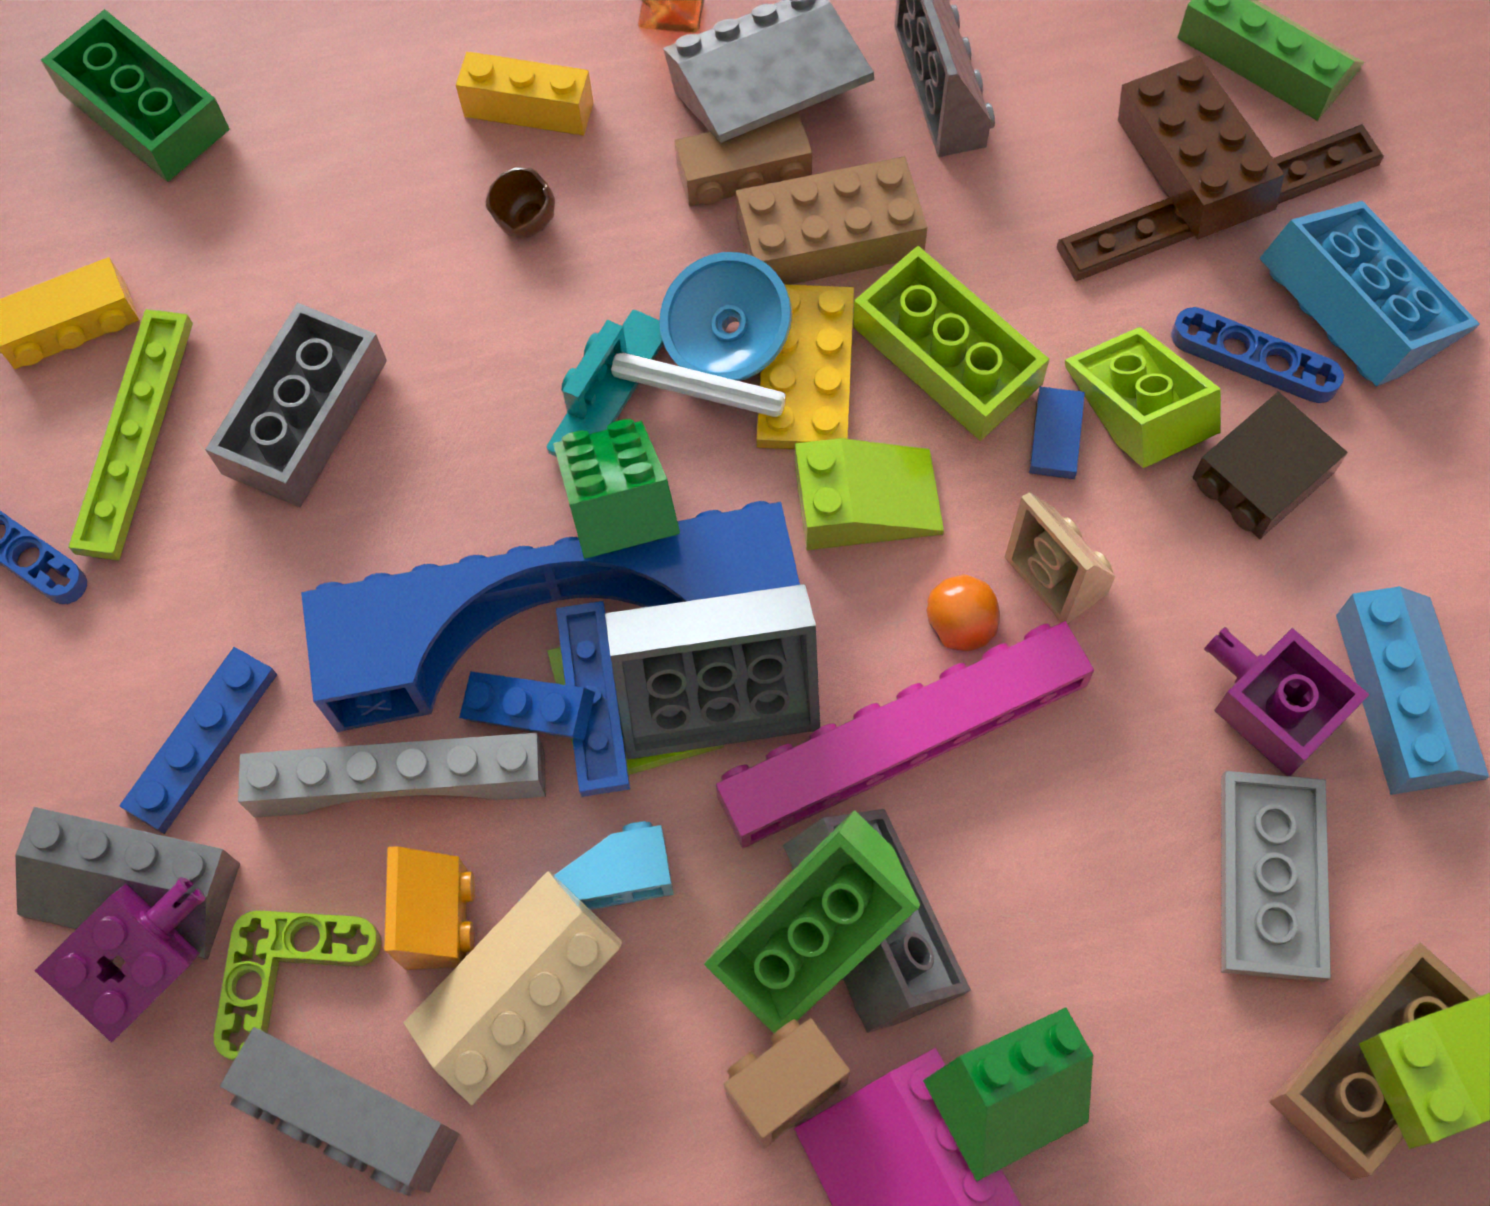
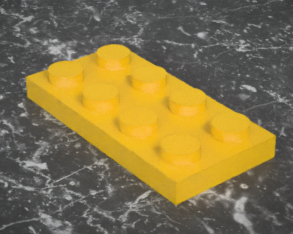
M784 284L789 294L792 308L791 327L785 345L778 356L761 371L760 387L783 392L786 396L782 414L777 417L758 413L757 448L795 449V443L838 438L848 439L854 287Z

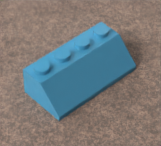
M1400 586L1352 594L1336 614V618L1356 683L1370 694L1362 703L1390 794L1394 795L1475 782L1489 778L1431 597Z

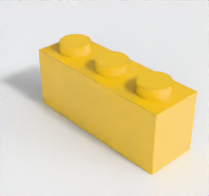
M466 51L456 82V89L464 117L582 136L585 135L594 103L589 70Z
M104 258L0 299V352L14 369L36 364L43 358L66 349L77 348L84 342L107 333L120 331L127 325L140 321L126 283L111 258Z

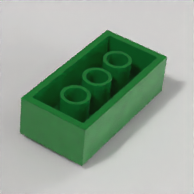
M105 9L41 59L48 74L63 96L167 182L230 130L214 96Z
M622 419L610 423L607 426V430L591 434L588 431H575L563 436L562 441L553 443L584 559L681 534L668 479L642 421L634 422L632 419Z

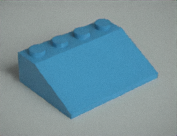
M1363 201L1290 220L1259 258L1268 267L1271 277L1279 284L1284 285L1298 300L1300 309L1313 317L1327 332L1330 342L1342 349L1356 364V368L1361 376L1372 381L1376 387L1400 378L1474 331L1480 325Z

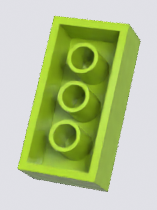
M919 246L915 247L854 300L853 328L979 441L985 438L1043 385L1049 358Z

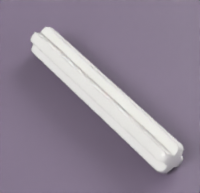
M618 353L613 360L612 375L617 378L773 417L781 415L784 409L786 396L780 391L627 353Z

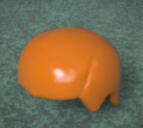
M962 574L943 580L931 590L927 600L928 607L926 608L928 621L936 630L944 646L950 649L971 651L986 646L997 634L1000 619L999 603L994 591L985 581Z

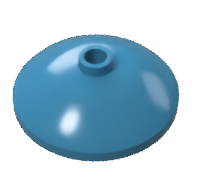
M739 252L716 253L693 262L671 283L664 296L660 310L659 325L661 338L668 354L679 367L742 381L761 372L778 356L789 335L792 308L785 285L777 273L765 262L754 256ZM739 322V327L735 332H726V328L730 323Z

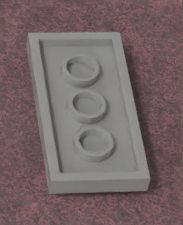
M1225 771L1222 774L1221 973L1326 982L1331 979L1325 779Z

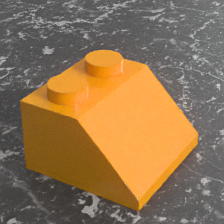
M399 846L388 847L384 951L405 970L456 968L466 957V952H471L474 949V926L472 921H466L467 902H473L475 898V879L473 871L467 872V867L459 856Z

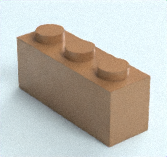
M799 111L722 143L711 132L674 140L677 168L689 207L698 204H712L720 199L736 196V190L812 175V150Z

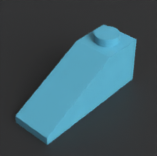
M646 821L627 824L622 828L623 832L609 835L554 876L590 910L674 895L665 838L661 825L652 826L651 822Z

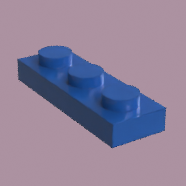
M470 671L459 718L476 723L584 740L595 692L582 687Z

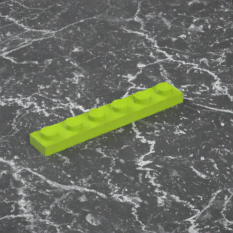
M145 309L68 546L75 555L120 560L193 325L188 314Z

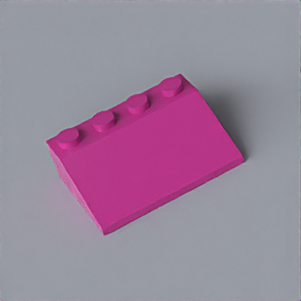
M937 1048L887 1073L794 1128L832 1206H1021L1002 1169L976 1182L923 1082L925 1078L945 1066Z

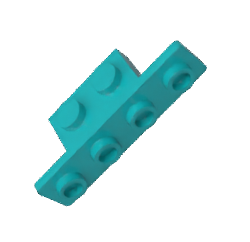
M632 310L622 326L607 319L600 332H594L589 337L585 345L584 357L577 368H571L563 379L561 391L563 392L567 414L546 446L549 454L557 457L553 443L562 441V437L575 431H588L591 434L607 430V426L617 420L639 383L612 375L614 357L618 353H627L654 360L663 345L658 319L638 310Z

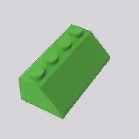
M1191 0L1187 5L1177 37L1317 121L1364 64V61L1258 0Z
M854 810L721 940L704 965L773 1033H776L794 1019L796 1021L799 1020L919 908L920 903L893 847Z

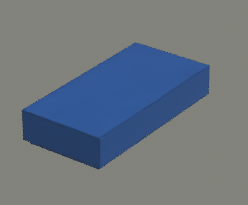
M1039 387L1029 467L1030 474L1075 479L1085 392Z

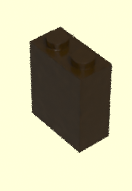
M1278 391L1201 458L1192 478L1197 482L1199 489L1204 495L1210 499L1217 500L1231 513L1233 520L1239 527L1246 531H1251L1257 538L1261 539L1336 472L1348 452Z

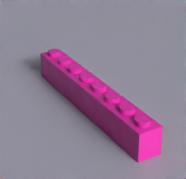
M1064 621L1054 627H1050L1049 624H1042L1029 631L1024 636L1023 641L1011 647H1008L1007 643L999 644L982 655L983 660L968 667L964 663L956 664L942 672L939 676L940 680L923 687L922 683L913 684L899 692L895 701L882 707L878 703L870 704L857 711L853 715L854 720L839 727L835 723L822 726L809 736V741L794 748L792 744L779 746L766 755V761L751 768L747 764L739 765L724 773L721 777L722 781L716 783L717 798L742 849L1086 687L1094 672V668L1067 622Z

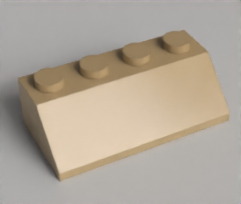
M548 870L403 1024L432 1068L472 1106L620 949L622 940Z

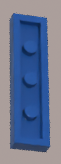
M604 601L556 608L565 685L582 687L595 692L585 739H573L581 797L630 790L622 725L610 656Z
M233 647L119 807L165 834L277 676L273 668Z

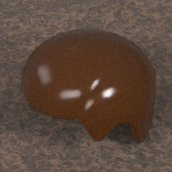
M515 167L500 174L491 184L486 198V208L503 232L511 237L529 238L543 231L554 217L555 197L547 182L537 171L532 168Z

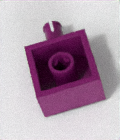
M1226 627L1218 633L1219 635L1216 634L1204 648L1207 653H1210L1237 677L1235 680L1236 684L1225 694L1214 711L1286 776H1291L1370 695L1293 627L1265 655L1260 654L1256 656L1231 634ZM1287 701H1291L1295 706L1289 704Z
M180 877L176 884L151 907L129 885L124 884L110 895L34 971L112 1043L200 954L175 928L198 905L205 901V897L197 888L187 899L180 902V897L194 885L188 879ZM117 956L122 957L125 961L121 968H118L113 963L114 958Z

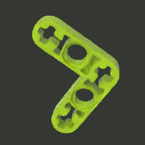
M260 910L249 911L240 916L231 932L214 1029V1045L217 1051L223 1057L234 1061L245 1043L242 1042L239 1051H237V1046L229 1042L230 1034L239 1033L242 1023V1016L232 1013L233 1007L246 1011L257 1010L255 1017L245 1014L244 1030L251 1032L253 1027H256L268 1034L279 962L364 966L372 962L380 952L382 943L378 929L365 918L357 916ZM261 923V927L269 932L267 939H259L255 955L262 960L266 959L265 964L260 965L252 961L241 962L242 956L250 959L253 958L254 944L246 939L248 932H255L258 924ZM308 925L318 927L320 939L315 948L307 952L297 951L294 945V938L299 929ZM331 927H335L333 933L339 938H354L356 930L360 929L361 934L369 939L368 944L360 945L357 949V954H353L352 949L347 945L332 943ZM331 944H332L333 953H332V954H328V952H329V950H330V947H331ZM247 973H258L262 979L260 992L251 999H240L236 993L238 980Z

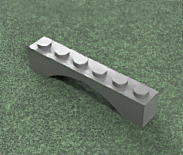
M537 733L240 754L238 802L255 818L305 814L319 808L340 803L393 796L443 795L492 800L546 797L545 753Z

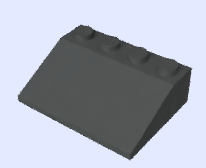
M805 584L605 613L627 760L812 732L820 728L816 624Z

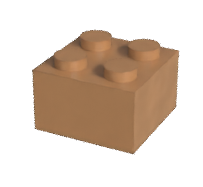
M809 1018L802 1025H799L796 1019L790 1021L771 1036L770 1040L773 1044L769 1050L758 1058L753 1052H750L727 1070L730 1076L729 1080L724 1083L726 1095L763 1148L771 1144L848 1083L849 1068L812 1018Z

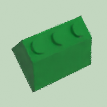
M1067 1007L958 1056L923 1080L976 1182L1089 1123L1093 1053Z

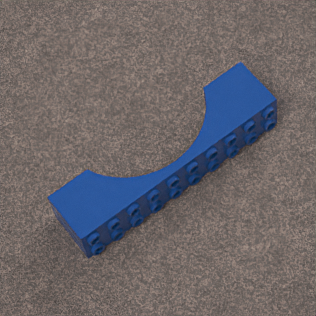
M756 501L734 511L708 510L698 514L695 518L678 521L681 534L586 559L583 557L579 538L566 537L559 539L554 545L538 548L518 546L510 549L506 554L490 557L470 555L462 558L459 563L443 566L423 564L414 567L411 572L395 575L375 573L368 575L363 581L348 584L327 582L317 586L315 590L301 592L313 702L336 732L432 714L437 695L445 679L457 661L477 640L498 624L514 615L555 601L575 598H601L618 600L645 608L800 585L782 503L769 504L766 501Z

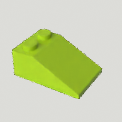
M1142 327L1133 329L1065 359L1066 369L1081 392H1085V398L1117 446L1142 468L1221 433V388Z
M844 438L795 443V474L806 550L944 534L930 449Z
M1490 993L1429 1014L1359 1043L1409 1149L1436 1142L1490 1120Z

